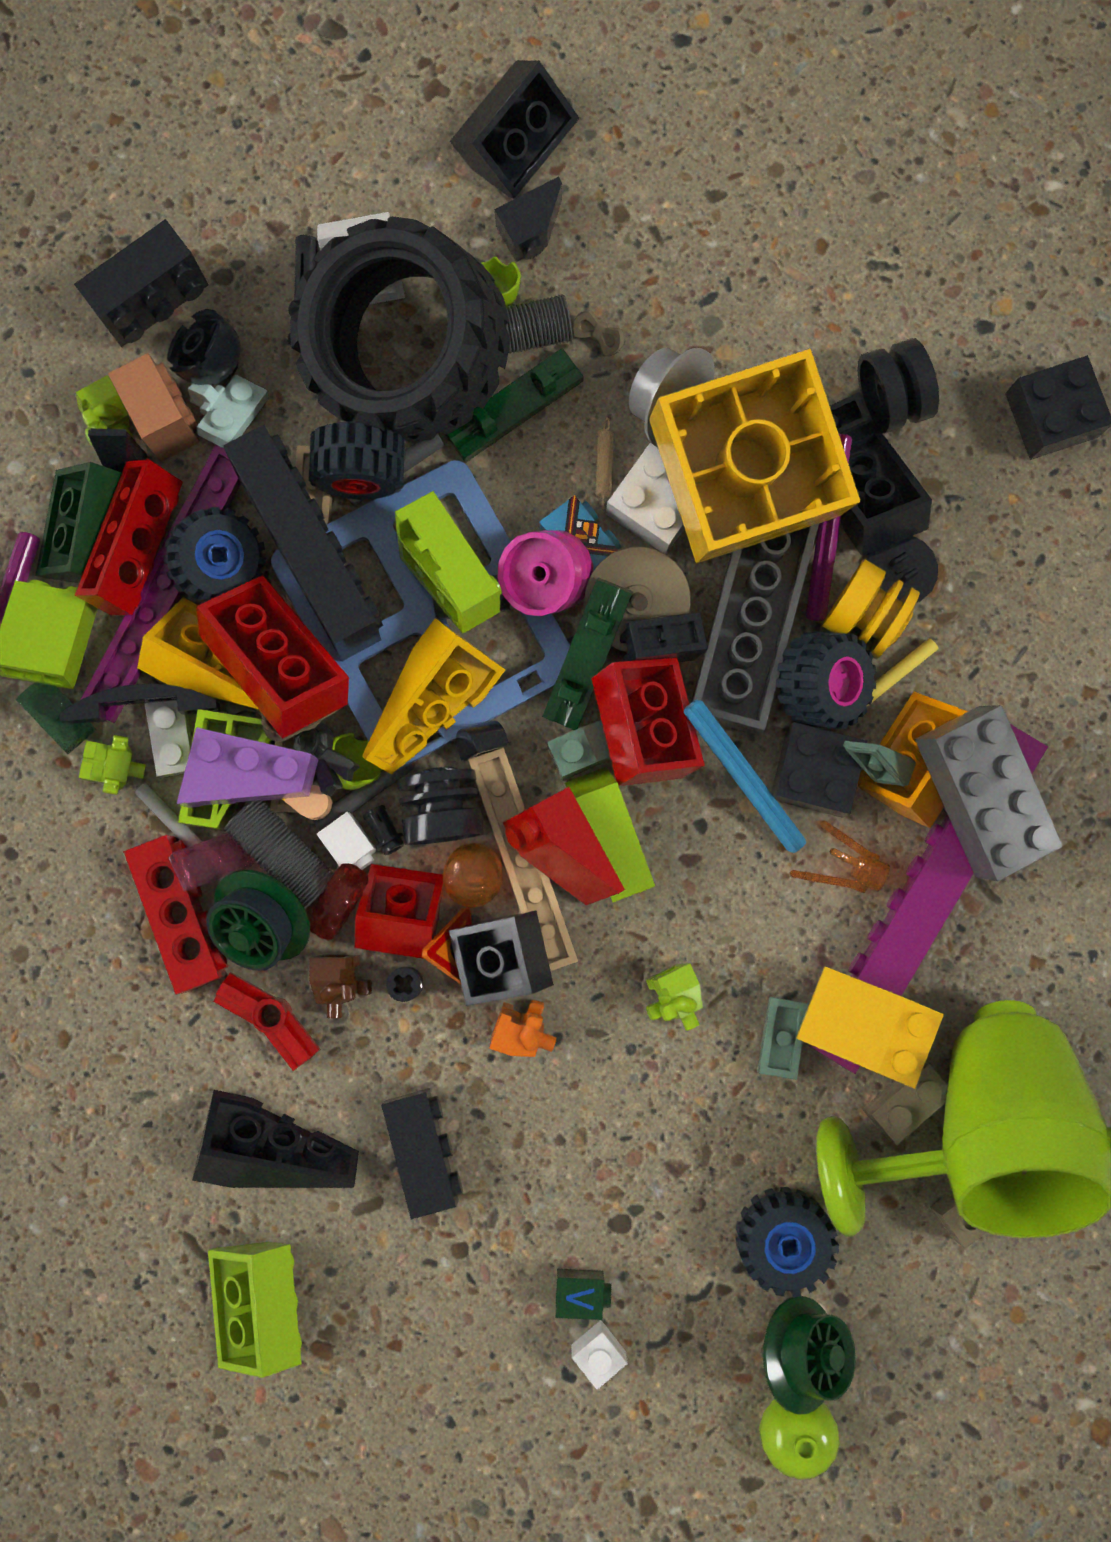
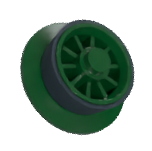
M254 870L231 872L219 882L214 895L215 905L209 910L206 922L211 940L226 958L243 968L262 971L272 968L278 961L296 957L305 949L310 938L309 919L299 899L284 884L267 874Z

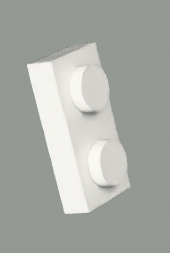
M177 701L146 703L145 710L157 777L163 778L184 774L192 745L188 715H182L178 712Z

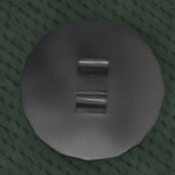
M914 536L871 552L866 559L886 571L885 578L880 587L884 591H887L898 579L904 582L897 596L899 600L913 587L920 592L916 603L921 602L932 592L938 579V563L933 551L923 540Z

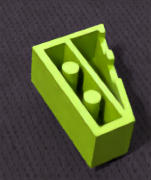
M434 491L395 511L400 559L462 634L500 613V595L502 591L499 583L492 575L488 574Z
M200 709L197 711L194 734L197 727L270 744L272 741L264 733L261 719ZM239 802L191 808L181 806L178 823L224 831V827L229 822Z
M604 767L565 782L566 788L570 787L625 888L623 892L610 897L612 902L614 903L655 887L620 788L609 770Z

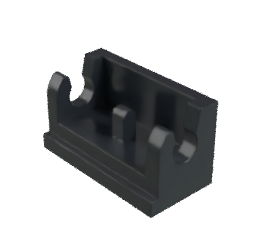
M700 613L629 621L627 628L620 636V643H627L628 653L624 656L623 661L677 657L678 662L694 661L708 649Z

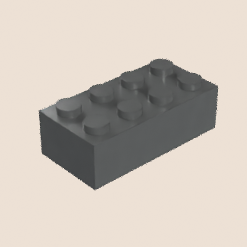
M1002 705L978 706L915 739L975 877L1000 881L1063 847Z

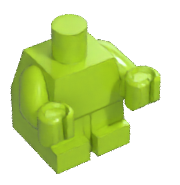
M108 375L76 392L78 409L81 411L83 421L88 427L85 429V436L90 445L92 443L88 436V430L125 429L133 436L128 429L130 427L128 412Z
M114 735L112 746L86 740L79 778L85 781L104 784L102 793L117 795L118 791L127 784L129 776L144 778L146 764L132 762L133 754L131 747L128 745V737Z
M690 963L676 964L646 979L649 989L655 990L659 996V1001L646 1006L650 1020H656L660 1017H663L665 1021L681 1019L686 1031L700 1025L694 1012L703 1008L699 981Z

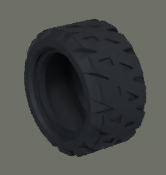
M393 216L389 217L387 221L370 219L346 229L348 236L334 237L314 256L313 260L318 265L315 269L305 272L300 280L293 300L295 304L300 306L299 311L290 319L291 347L300 353V357L296 362L297 370L306 388L318 395V403L338 419L346 422H362L369 429L373 425L375 428H380L381 432H385V428L393 430V434H400L407 442L431 440L439 432L450 434L472 419L476 406L484 408L499 385L498 368L500 366L505 369L510 346V337L505 327L506 324H509V317L504 297L495 286L494 278L480 261L433 226L429 227L415 219ZM409 277L433 278L442 291L447 308L448 325L443 348L432 367L414 383L397 390L377 391L368 381L359 361L357 339L362 317L375 296L390 284Z

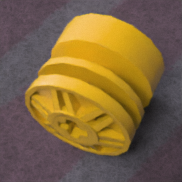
M864 559L839 595L822 626L832 633L849 634L855 627L859 628L861 632L857 640H863L867 643L871 637L875 638L870 651L873 657L878 659L888 647L898 640L914 614L915 603L920 592L911 587L902 599L899 600L897 596L904 582L898 579L887 591H884L880 587L885 578L886 571Z

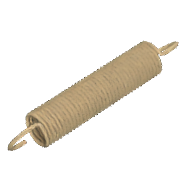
M608 417L605 419L603 429L598 431L596 496L602 498V510H604V498L612 496L614 433L608 431L610 428ZM608 420V428L605 429L606 421Z

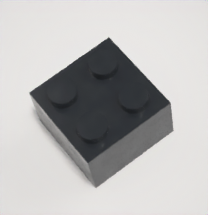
M1088 355L1020 377L1005 393L1030 460L1096 439L1111 427V414Z
M793 722L786 729L771 791L772 795L778 802L841 818L850 815L862 767L847 752L843 745L845 741L867 743L868 741Z
M536 910L472 923L449 930L466 1006L530 995L554 985Z

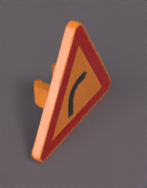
M462 908L422 950V956L425 960L460 985L461 981L449 930L472 924L471 910L469 908Z

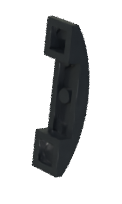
M134 684L92 694L69 706L59 715L60 722L67 725L107 722L105 707L177 701L178 712L182 715L197 714L198 709L221 712L220 704L216 700L194 690L165 684Z

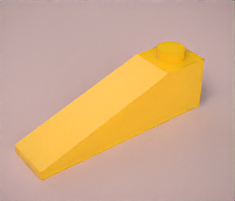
M183 597L143 636L137 666L141 671L167 685L187 688L206 696L258 709L199 636L197 604Z
M435 618L413 647L362 757L392 775L427 746V739L436 733L438 729L443 726L447 730L456 723L453 717L470 704L474 708L483 701L505 669Z

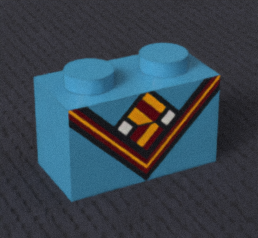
M575 495L539 522L540 531L562 530L578 537L589 550L594 566L593 571L603 559L621 548L615 535L610 530L604 532L597 524L598 516L592 506L587 501L581 503Z

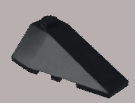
M217 1090L213 1091L192 1181L229 1188L354 1187L359 1155L358 1150L320 1131L312 1133L294 1124V1118L286 1114L280 1117L262 1108L263 1103L252 1097Z

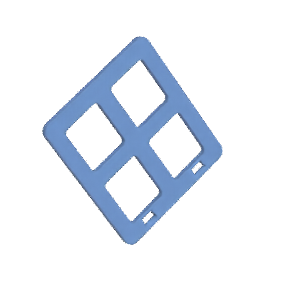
M450 461L403 485V488L398 493L377 498L326 524L329 530L326 533L333 531L343 549L360 540H366L370 543L404 604L401 611L381 621L383 626L378 629L381 641L344 661H341L279 549L272 555L271 564L301 621L349 676L348 706L368 742L381 717L382 710L362 676L359 665L363 661L413 635L422 636L435 619L432 596L400 559L398 537L393 528L396 523L395 511L432 491L435 492L439 500L446 496H453L490 558V564L484 567L489 575H498V562L504 548L511 542L472 472L464 462ZM520 612L544 653V659L493 686L484 700L474 708L470 704L453 717L456 723L447 730L443 726L438 729V733L441 736L427 743L424 749L398 770L456 740L457 732L460 729L489 722L555 686L570 644L553 614L533 616ZM439 620L448 626L447 620ZM536 672L542 682L521 692L517 681Z

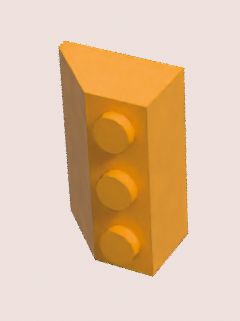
M913 692L879 744L908 756L916 762L909 785L899 786L876 783L862 770L857 787L901 816L931 828L944 805L915 739L968 711Z

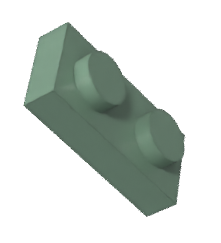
M769 996L757 1069L759 1074L797 1080L803 1041L796 1039V1036L808 1009V1003Z

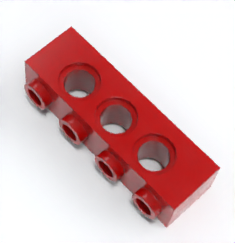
M150 459L126 462L76 590V597L109 615H133L134 610L140 604L141 592L147 576L154 567L153 560L159 544L166 535V526L171 512L178 503V494L183 481Z
M164 835L123 851L175 995L187 993L227 977L224 968L228 967V960L214 945L208 933L206 922L208 911L203 912L198 898L202 896L201 886L195 875L190 876L185 862L189 861V854L183 841H177L175 836ZM169 867L174 874V880L169 887L164 888L159 882V875L163 869ZM181 902L187 909V916L182 923L178 924L172 917V910L177 903ZM190 938L196 939L200 945V952L194 959L189 958L185 953V944Z

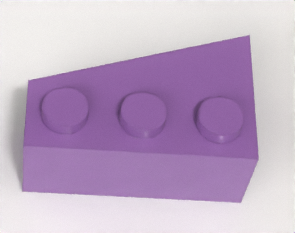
M196 727L176 804L191 808L214 804L308 797L318 758L310 753Z

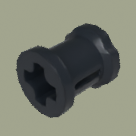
M414 967L397 968L387 978V992L396 1001H411L419 996L423 990V976ZM399 975L403 978L409 975L412 976L414 979L410 984L414 989L412 993L408 990L402 993L399 992L397 989L400 985V981L397 979Z

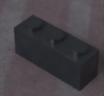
M430 1088L385 1100L381 1106L411 1220L455 1208L459 1201L458 1195L463 1194V1188L458 1171L451 1172L448 1157L453 1156V1150L448 1133L441 1134L438 1119L443 1118L439 1097H432Z

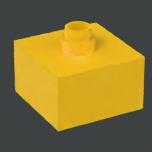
M811 349L658 398L649 422L696 564L837 518L861 502Z

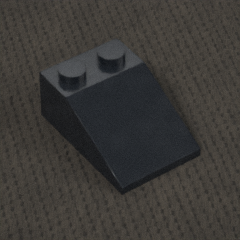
M877 429L876 433L851 443L848 465L861 502L842 514L840 520L844 531L862 556L928 530L930 521L931 497L883 433H880Z

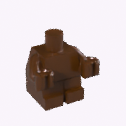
M323 954L309 957V981L316 1004H327V1018H342V1004L356 998V991L358 995L362 996L372 994L371 980H356L354 976L355 967L360 966V955Z

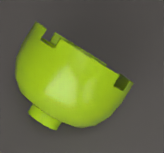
M773 1400L763 1412L759 1426L762 1448L770 1463L785 1476L798 1480L813 1479L826 1472L836 1460L840 1445L838 1426L829 1408L824 1403L811 1413L794 1414L788 1412L776 1400Z

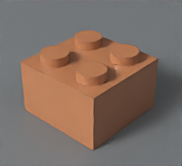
M149 353L108 373L140 437L161 462L200 442L194 431L197 429L198 422L190 408L186 406L178 384L173 376L170 375L163 362L157 365Z

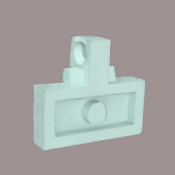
M238 375L233 377L226 388L217 385L214 389L211 384L197 385L194 383L188 388L189 401L199 406L200 412L205 415L197 425L198 435L222 448L223 445L242 436L268 400V390Z

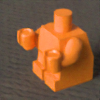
M535 999L530 1000L526 1013L522 1014L513 1010L514 1005L503 1002L491 1035L489 1049L509 1056L535 1057L538 1047L552 1052L557 1037L543 1033L544 1023L541 1014L544 1009V1002Z

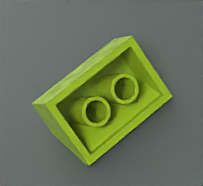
M261 1242L209 1249L208 1258L218 1368L264 1378L301 1365L300 1349L302 1339L298 1330V1299L294 1288V1258L291 1253L290 1244Z

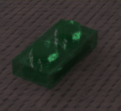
M34 682L15 698L67 754L71 753L97 730L91 723L67 725L60 722L59 714L73 704L55 685Z

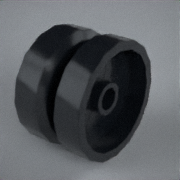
M910 338L894 343L889 353L885 349H876L861 354L857 369L859 388L874 426L880 433H888L903 428L907 419L912 423H918L933 418L937 414L939 407L937 378L930 356L920 341L916 338Z

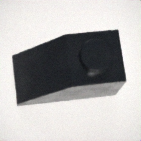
M559 176L494 209L496 227L516 262L524 258L532 259L548 246L562 202V181Z

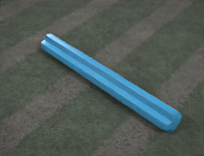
M698 699L691 702L684 709L686 717L786 850L791 853L799 851L806 844L804 836L704 702Z

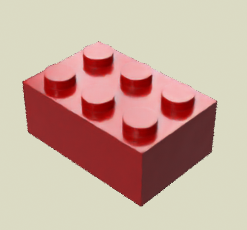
M677 657L612 662L591 678L618 786L682 779L705 766L696 729L684 714V709L689 705Z

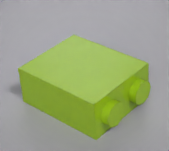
M15 580L0 626V676L74 689L98 608L75 596L78 587L68 586L66 589H60L40 580H30L29 583Z

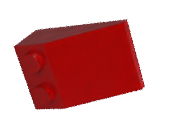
M570 787L502 822L506 829L505 833L508 842L514 849H517L520 856L583 904L589 905L625 890Z

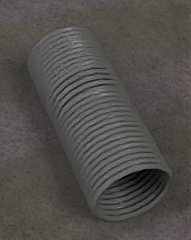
M565 295L551 296L543 300L526 301V303L522 302L521 304L517 303V305L512 304L506 307L509 317V324L505 325L510 337L509 354L512 352H522V350L526 351V347L530 350L535 347L539 348V345L543 348L544 346L547 347V345L572 342V325Z
M260 800L250 801L224 827V831H227L229 837L235 839L237 845L243 847V850H246L245 853L251 855L250 858H254V861H257V865H260V868L264 869L267 875L277 879L294 893L304 909L314 902L338 878V875L332 873L330 867L324 865L322 859H319V856H316L314 851H311V848H308L306 843H303V840H300V837L295 835V832H291L292 828L288 829V825L282 822V818L276 816L274 810H271L266 805V802Z

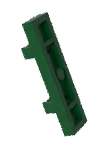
M561 348L493 395L484 408L478 406L474 408L472 419L468 423L445 435L466 463L582 383L584 376L565 350ZM537 379L541 385L543 394L534 384V381Z
M599 577L597 578L543 713V718L572 730L579 728L594 691L591 678L602 671L633 591ZM567 679L584 687L582 689H574L567 684Z

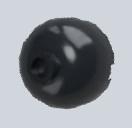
M204 309L196 312L191 316L196 321L188 329L182 325L177 330L169 346L167 361L173 365V367H169L171 371L183 380L197 385H215L225 379H229L237 371L241 351L240 340L234 328L215 310Z

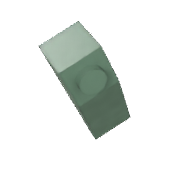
M602 720L547 742L548 750L562 781L611 760Z

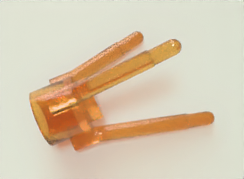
M823 820L820 823L822 828L861 855L855 858L835 848H831L829 851L832 856L853 866L850 875L856 879L850 880L797 870L790 872V876L794 878L852 888L865 893L868 888L876 892L881 890L889 875L890 865L879 860L880 855L867 850L838 828Z

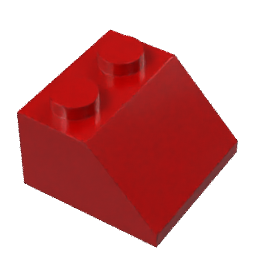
M371 864L355 916V948L424 959L422 950L436 936L445 875Z

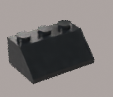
M516 60L453 136L450 143L473 171L508 197L515 199L580 118L540 61Z

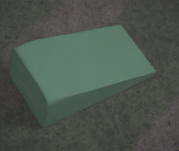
M844 742V748L874 782L899 786L909 785L916 765L912 758L879 744Z

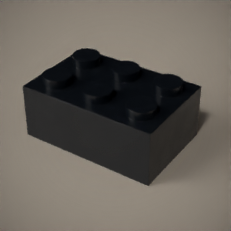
M166 219L74 283L121 348L127 343L139 340L144 335L145 330L157 322L167 320L176 308L186 301L195 300L202 294L204 288L209 286L193 254Z

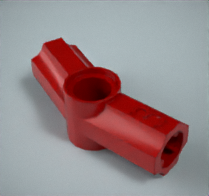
M232 972L221 983L213 1002L252 1023L256 1029L263 1032L293 1071L321 1050L292 1013V1008L285 999L269 994ZM269 1004L275 1005L280 1011L281 1018L277 1025L269 1024L264 1018L265 1008Z

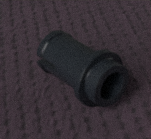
M380 805L376 807L377 811L375 814L371 809L363 815V818L367 821L378 842L377 850H382L386 856L404 846L402 841L404 835L397 832L386 811L385 805Z

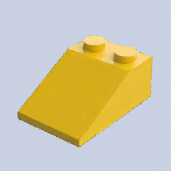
M824 966L796 1039L915 1089L944 1014Z

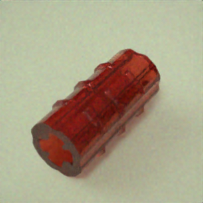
M350 863L341 864L336 869L309 917L310 931L325 940H332L339 934L343 925L348 921L350 913L355 909L357 901L363 896V891L369 882L368 876L363 870Z

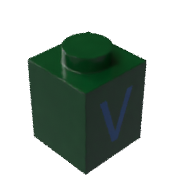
M557 1269L555 1318L603 1320V1308L611 1307V1283H604L603 1271Z

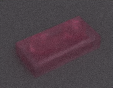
M227 833L173 852L168 857L184 892L222 878L231 872L248 868L256 862Z

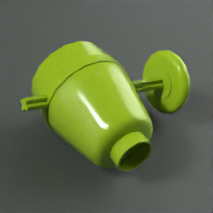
M1002 1000L981 1007L974 1015V1022L964 1027L954 1041L943 1125V1150L859 1161L855 1142L849 1127L840 1117H827L820 1122L818 1127L816 1154L822 1194L833 1225L844 1236H854L864 1226L866 1215L865 1184L942 1174L948 1175L958 1214L969 1225L990 1234L1014 1238L1051 1237L1076 1232L1092 1225L1111 1210V1127L1106 1126V1121L1066 1035L1057 1024L1037 1015L1032 1006L1021 1001Z

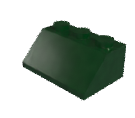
M93 462L56 470L35 576L80 583L122 475L121 472Z

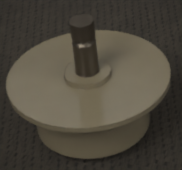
M629 547L610 554L594 569L586 587L585 607L598 577L633 591L612 647L628 652L627 643H620V636L627 628L629 621L689 614L690 589L683 571L669 556L652 548Z

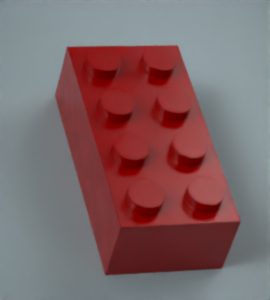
M263 575L196 606L199 636L282 739L348 705L349 676Z

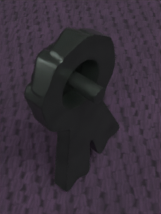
M320 722L314 729L302 731L294 736L293 750L310 753L318 758L316 774L322 794L332 796L335 789L342 788L338 775L344 780L352 781L353 772L358 770L360 766L332 749L333 733L326 724Z

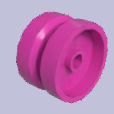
M562 530L532 531L515 537L504 548L498 562V582L503 596L513 608L526 615L545 616L573 608L585 598L586 587L594 566L589 550L578 537Z

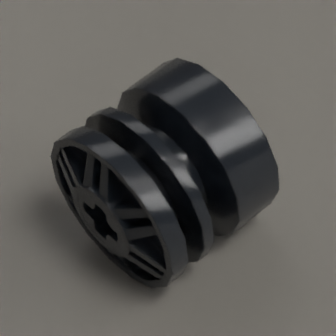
M437 767L421 770L416 774L397 780L399 791H415L416 793L400 798V805L418 808V814L402 819L405 845L442 843L484 835L481 810L477 808H463V801L479 795L477 788H461L460 786L477 780L475 769Z

